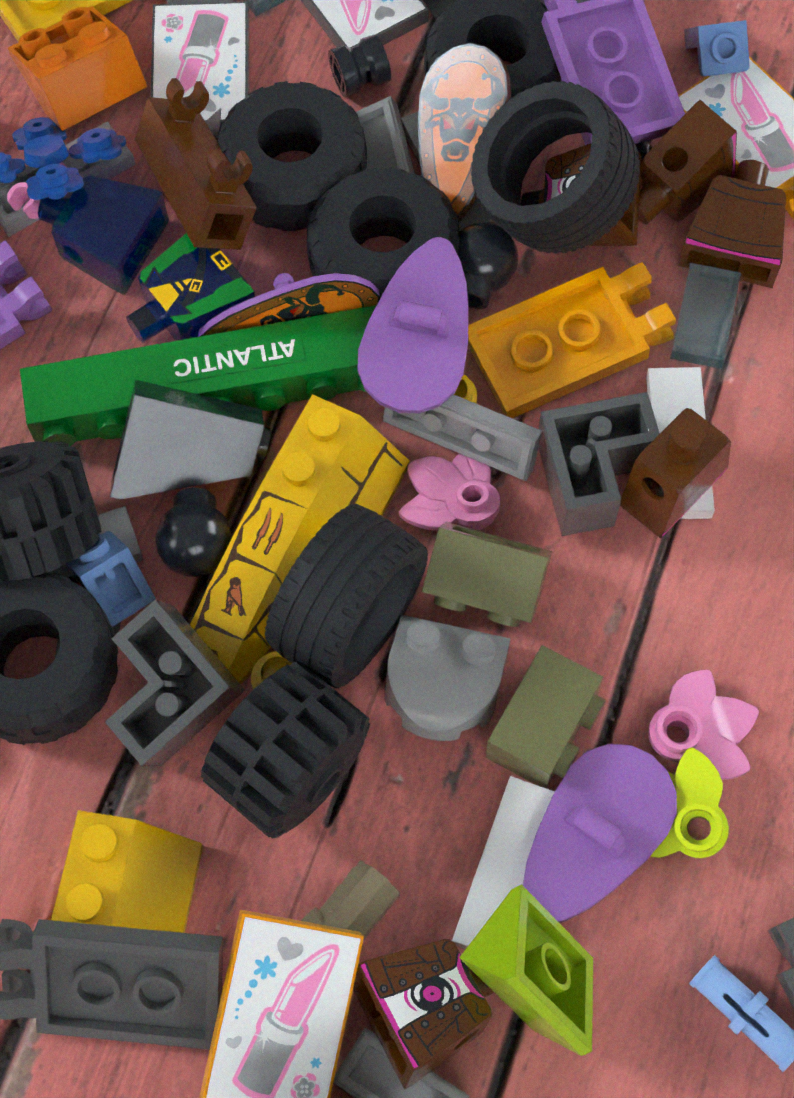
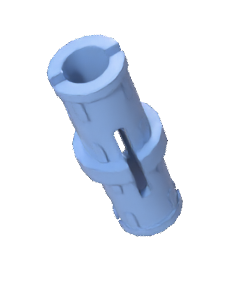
M714 955L689 984L693 988L695 987L731 1021L728 1027L736 1035L742 1031L784 1072L794 1061V1030L766 1005L769 999L761 991L755 995Z

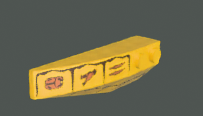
M313 394L259 486L190 623V626L240 684L251 675L256 662L271 648L265 639L268 615L285 577L303 549L331 517L351 504L361 505L383 516L410 463L406 456L361 415Z

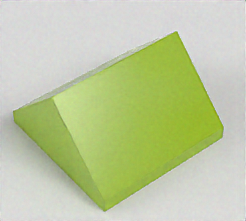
M521 884L511 889L459 958L533 1031L583 1056L592 1052L593 957Z

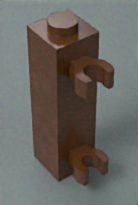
M172 78L166 88L167 99L147 98L135 141L193 246L241 250L257 208L243 185L252 173V162L245 151H239L235 162L231 165L226 155L222 152L217 140L200 114L209 102V92L202 81H196L193 92L189 96L183 97L185 91L177 78Z

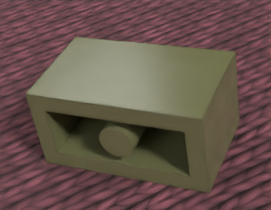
M445 522L438 528L422 592L434 595V603L438 606L455 611H466L467 605L487 610V618L493 622L518 627L520 620L530 623L535 615L552 551Z
M541 645L487 741L485 758L546 789L554 775L564 778L580 749L571 744L581 726L591 730L606 700L598 696L603 676Z

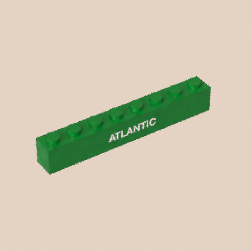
M377 305L20 368L27 427L34 442L68 443L69 447L77 441L93 438H121L135 380L262 409V411L276 410L286 403L309 400L312 394L324 400H329L337 394L358 390L366 392L357 371L358 348L368 321Z

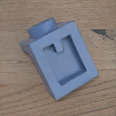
M747 20L684 29L686 49H698L699 73L701 76L744 72L749 69Z
M107 531L103 534H98L99 539L94 546L86 549L83 555L66 563V565L78 578L81 585L93 595L113 627L156 600L128 547L111 531Z

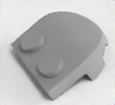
M401 615L388 658L385 683L386 705H391L397 714L401 716L402 726L407 731L430 740L453 741L459 739L461 732L473 728L478 724L482 728L485 727L495 711L511 638Z

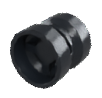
M375 34L360 39L356 47L348 48L342 45L330 49L328 52L332 75L343 97L359 93L361 87L367 83L379 86L391 80V69L386 51L381 40Z

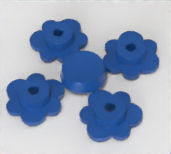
M46 117L31 119L23 125V128L17 129L12 134L17 148L24 150V160L19 158L12 159L11 155L0 152V183H10L16 180V174L23 172L26 164L33 168H39L36 176H32L26 181L28 186L27 193L30 199L63 198L67 192L77 191L84 185L83 178L79 175L77 168H66L60 164L68 155L73 159H83L85 163H94L100 159H114L121 155V148L127 144L126 138L122 135H116L114 130L94 128L84 132L77 139V144L72 145L68 150L64 143V140L67 138L66 129L62 131L51 119Z

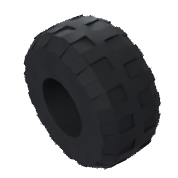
M457 0L456 3L447 9L445 8L437 16L433 26L430 27L426 38L424 56L425 75L435 60L449 49L471 43L485 46L503 61L511 63V65H505L510 75V98L537 84L562 81L541 23L544 12L548 11L546 5L538 0Z
M301 81L300 83L277 82L272 86L261 87L251 92L230 109L226 119L221 123L217 135L218 144L231 165L235 162L239 151H245L252 162V173L243 185L257 207L252 220L266 228L270 227L282 231L307 229L310 212L312 213L316 201L341 179L367 169V146L364 129L360 124L358 114L351 105L349 106L341 99V96L312 83ZM289 151H303L311 154L304 160L295 162H283L273 159L279 154Z
M377 167L364 169L361 172L350 174L328 189L316 201L312 213L310 212L307 223V255L312 276L333 273L356 275L371 281L378 288L381 298L398 268L416 249L428 240L435 237L445 238L452 243L457 253L459 246L458 233L460 232L457 214L454 212L450 200L445 193L421 175L391 167L390 169H377ZM378 236L395 237L406 242L400 249L386 253L373 252L360 246L368 239Z
M54 572L53 574L43 573L32 578L0 583V738L7 740L9 743L22 745L27 743L44 744L57 741L59 738L72 732L75 733L87 725V722L97 712H100L108 700L113 684L116 682L118 673L117 654L119 653L116 643L112 640L115 634L109 619L93 595L82 585L79 586L66 576ZM41 636L55 638L60 641L56 659L45 671L34 677L24 679L4 676V666L7 657L18 644L29 638Z

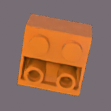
M92 5L89 7H77L66 12L62 16L61 21L46 29L37 28L24 33L19 38L18 43L7 48L11 58L45 114L62 131L148 87L127 35Z

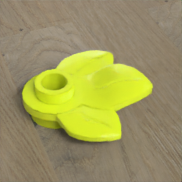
M691 747L681 757L675 775L668 772L677 792V814L667 837L650 857L662 858L681 851L689 857L707 858L718 853L728 839V821L724 812L719 807L723 791V782L720 774L703 753ZM696 818L705 819L711 826L710 834L703 840L693 839L688 833L690 822Z

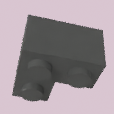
M648 392L541 412L539 430H542L539 452L561 536L615 526L621 503V496L615 476L631 473L635 460L640 453L660 434Z
M154 600L112 638L148 683L109 717L105 723L141 766H162L239 697L245 689L174 606Z

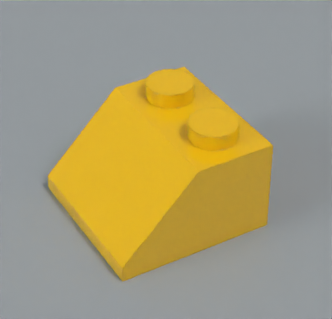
M78 810L51 920L185 933L203 844L136 819Z

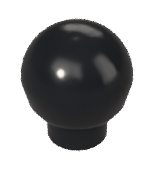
M479 222L463 228L458 233L459 246L457 255L461 261L467 282L468 307L485 309L488 307L492 293L506 286L516 272L518 250L513 238L503 228L496 224Z
M197 487L183 489L175 495L173 507L161 518L155 535L157 552L164 564L172 571L187 577L204 576L215 571L232 539L227 519L217 509L215 496L210 491Z

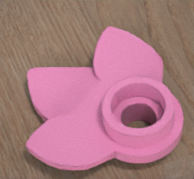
M458 454L452 463L441 457L427 456L408 464L409 479L419 494L400 509L399 516L405 522L432 531H438V528L445 522L482 530L488 527L500 511V495L497 489L490 484L492 476L490 466L462 454Z
M710 670L691 672L676 681L670 693L669 704L654 714L648 729L649 741L653 749L660 756L677 762L680 761L685 751L692 747L703 753L712 762L722 780L738 778L749 772L751 767L747 757L737 744L752 729L759 710L757 707L739 699L716 696V686ZM673 726L681 728L686 734V740L679 743L672 741L667 735V729Z

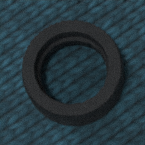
M552 81L551 83L537 84L510 98L488 120V124L486 127L484 126L483 132L479 136L478 143L474 148L473 162H471V176L473 179L471 180L477 199L488 215L511 237L539 252L543 251L549 254L550 252L554 254H559L560 252L567 253L568 251L573 252L576 249L585 248L588 244H593L597 239H601L624 216L623 214L628 210L629 204L634 198L633 195L636 193V186L639 183V154L627 127L600 97L579 84L575 85L572 82ZM591 133L590 156L580 176L562 194L545 203L521 206L522 181L532 161L548 145L566 135Z
M351 504L345 507V509H341L310 540L285 577L268 615L265 627L266 642L289 662L303 663L328 685L334 688L345 686V684H348L358 676L378 654L399 624L401 615L405 614L425 572L428 561L427 548L410 533H407L404 529L393 524L377 512L358 504Z

